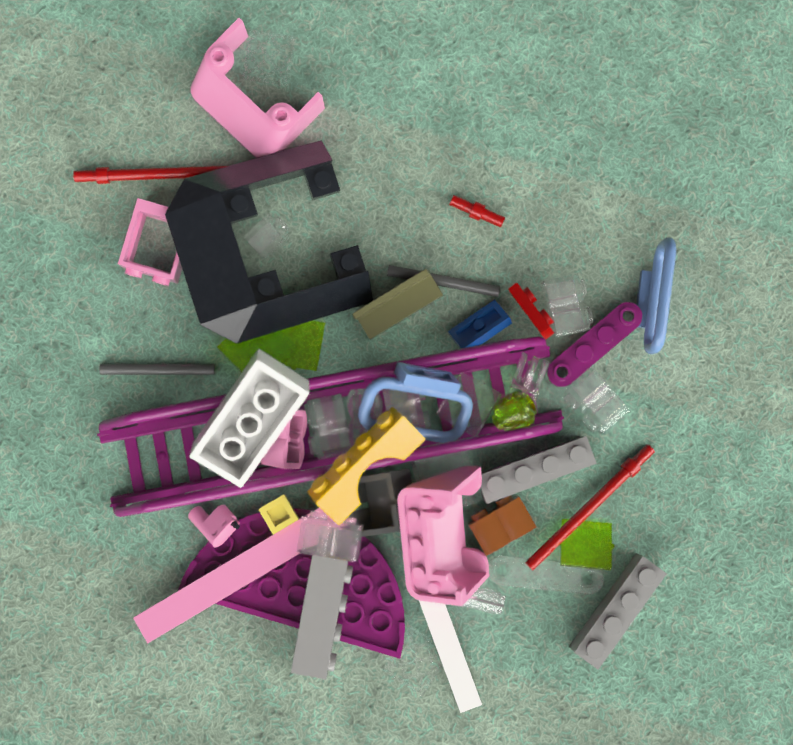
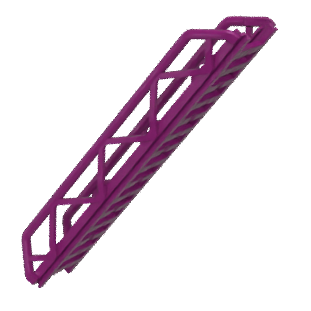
M540 336L510 339L307 378L309 390L364 380V382L309 392L298 408L299 410H305V404L321 402L331 454L314 457L307 421L306 433L303 438L304 458L300 469H282L273 466L258 468L257 466L242 488L219 474L215 477L202 479L199 462L190 457L192 444L195 441L193 426L206 424L215 411L170 419L172 416L218 408L227 394L131 412L103 420L99 423V433H97V436L100 437L101 444L124 440L133 487L132 493L112 496L110 498V507H113L115 516L125 517L316 480L333 466L334 461L340 455L347 452H342L332 399L349 396L356 436L358 438L361 434L367 432V429L360 424L358 418L361 403L360 394L364 393L367 386L375 379L380 377L397 378L394 374L397 362L431 367L477 358L474 361L433 368L451 372L454 376L461 374L463 390L471 397L473 403L470 417L471 427H467L463 435L456 441L440 443L424 440L405 460L393 457L382 458L370 464L365 470L559 432L563 428L562 420L564 416H562V411L560 409L538 414L528 361L550 357V346H547L546 340ZM534 347L531 350L509 353V351L525 350L526 348ZM516 364L526 416L510 419L500 367ZM488 369L499 421L482 424L472 372ZM380 390L378 392V399L382 414L392 406L389 390ZM406 392L412 425L425 428L419 395ZM436 398L442 430L450 431L454 426L449 400ZM136 423H137V426L113 430V428H116V427L121 428V427H124V426H128V425H132V424H136ZM181 429L190 478L189 482L174 484L165 438L166 431ZM152 434L162 487L146 490L136 437Z

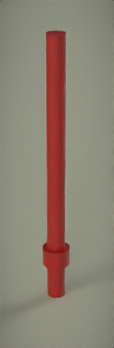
M227 166L140 169L96 167V170L74 171L73 178L75 182L97 181V184H110V181L184 179Z
M646 444L633 458H628L621 464L622 469L525 562L527 567L533 571L629 477L633 478L641 470L640 466L655 453L654 449Z

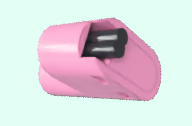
M226 505L218 506L210 515L201 506L193 508L188 514L190 521L214 547L222 545L236 529L240 528V522Z

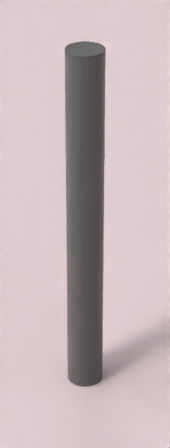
M389 265L387 276L408 280L421 271ZM431 273L438 286L494 297L499 296L500 286Z
M100 364L99 372L100 375H215V364Z

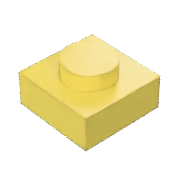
M285 494L258 509L272 534L299 520Z

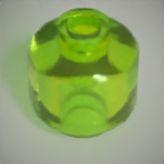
M515 391L495 402L492 420L499 430L503 429L504 431L528 427L534 423L537 408L528 394Z

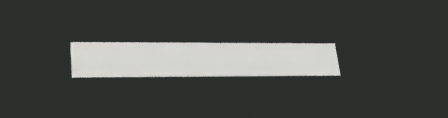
M419 600L460 713L482 705L446 605Z

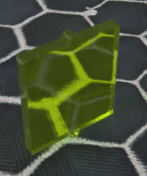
M310 321L276 332L272 358L287 367H291L292 370L299 368L317 372L326 323Z
M562 519V520H561V527H562L569 519ZM584 521L560 544V566L611 571L612 550L615 547L612 543V523Z

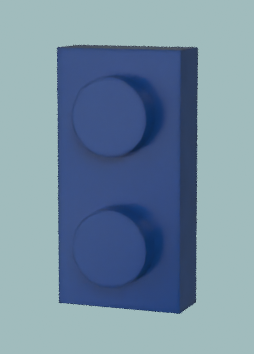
M493 300L449 330L448 333L456 345L462 349L483 344L511 325L512 321L496 300Z

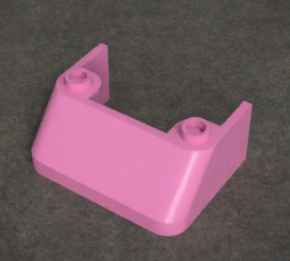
M238 18L207 49L190 90L194 100L255 158L284 151L325 107L322 95L317 92L299 112L287 103H277L264 113L225 76L233 67V52L248 38L245 25Z

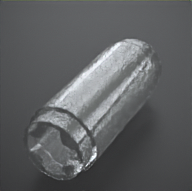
M479 587L462 606L493 615H501L506 595L498 591Z

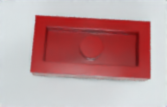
M517 282L508 288L513 298L543 338L546 340L552 336L554 331L550 325L554 321L545 309L538 311L533 304L537 299L530 289L526 287L522 290Z

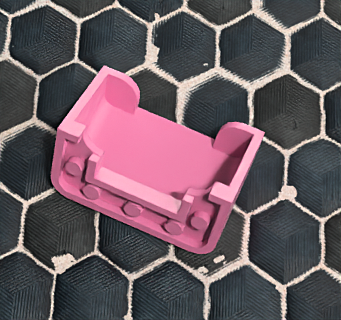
M462 466L412 483L400 491L398 495V511L407 591L413 598L426 602L462 606L489 577V563L486 555L479 549L466 547L462 495H473L481 487V467Z

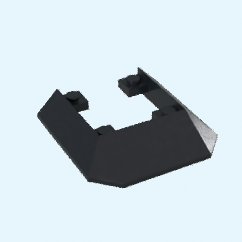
M322 140L188 177L181 183L165 213V217L201 326L239 344L373 301L369 272L366 271L358 245L330 253L338 280L284 296L276 270L248 278L231 224L258 216L251 195L252 190L304 176L312 200L340 192L332 166L333 160Z

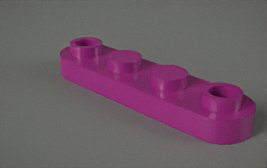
M631 302L618 305L551 362L547 369L548 380L557 387L570 385L641 324V309ZM626 311L631 312L633 315L632 321H625L623 313ZM559 367H564L567 370L566 377L560 378L557 375L556 371Z

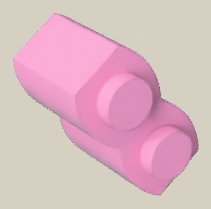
M297 409L260 461L261 464L282 469H300L304 458L303 438L307 428L305 410Z

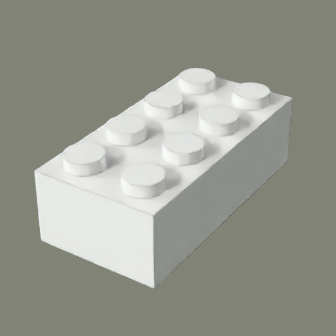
M258 349L193 442L190 457L242 488L309 394V381Z

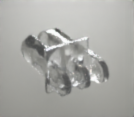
M522 352L515 374L512 376L505 402L511 400L517 402V406L523 404L529 406V410H533L550 361L543 360L537 378L533 382L532 379L539 357L532 356L523 378L521 374L528 354ZM513 389L521 390L520 394L512 392ZM525 393L533 394L532 398L526 397Z

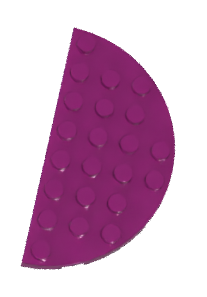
M293 508L299 519L314 511ZM255 513L238 520L240 528L236 529L219 547H214L208 541L190 563L181 580L178 591L274 535L261 513ZM349 524L215 603L299 629L313 553L321 552L348 557V565L353 566L350 584L344 583L342 594L348 595L345 613L339 612L337 624H342L340 641L395 658H401L404 645L405 616L397 580L384 556L367 537L352 538Z

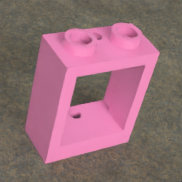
M137 198L118 261V265L125 269V274L141 278L142 274L153 277V282L169 286L170 282L177 284L179 282L182 267L177 252L171 272L133 262L146 217L167 222L165 217L168 209L167 206Z

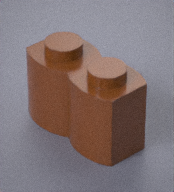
M510 495L496 501L498 507L487 512L486 508L470 516L473 521L468 523L486 556L536 528L534 521L519 496L512 497Z

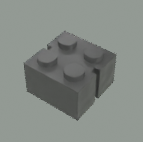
M410 469L360 477L357 488L360 503L368 502L369 508L355 510L348 516L352 538L401 532L398 495L405 487L412 484Z

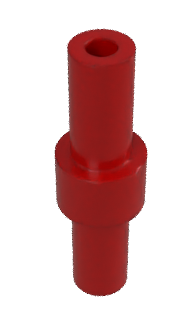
M453 195L449 204L470 214L469 217L477 221L482 219L500 228L505 220L504 216L485 209L486 205L476 201L472 203Z

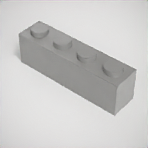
M581 436L482 472V483L479 490L484 502L488 504L597 463L587 436Z
M314 552L312 555L291 669L293 674L326 679L328 671L334 672L337 654L332 653L334 641H340L342 624H337L339 612L345 613L348 595L342 594L344 583L350 584L353 566L348 565V557Z
M636 553L569 647L599 670L667 573L644 556Z

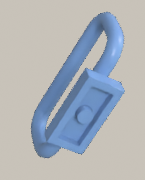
M669 237L663 239L657 245L652 271H640L636 305L641 309L642 321L637 328L645 329L644 350L650 355L656 354L662 349L667 332L676 258V243L673 238Z
M397 362L394 371L397 378L380 377L373 380L364 391L359 406L358 418L360 424L367 430L377 421L370 417V412L376 394L382 389L460 402L461 410L454 428L450 431L413 426L425 440L446 443L461 437L467 428L473 409L471 397L466 392L459 390L461 384L451 372Z

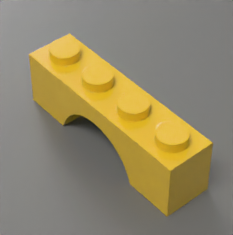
M392 406L378 417L376 423L367 432L361 434L356 439L355 444L345 454L340 455L334 461L333 466L323 476L318 477L312 483L311 488L307 492L313 501L340 525L361 504L357 488L364 470L370 464L382 458L393 457L405 460L425 438Z

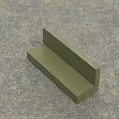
M425 269L352 315L354 319L360 322L368 338L371 340L444 295L431 273Z

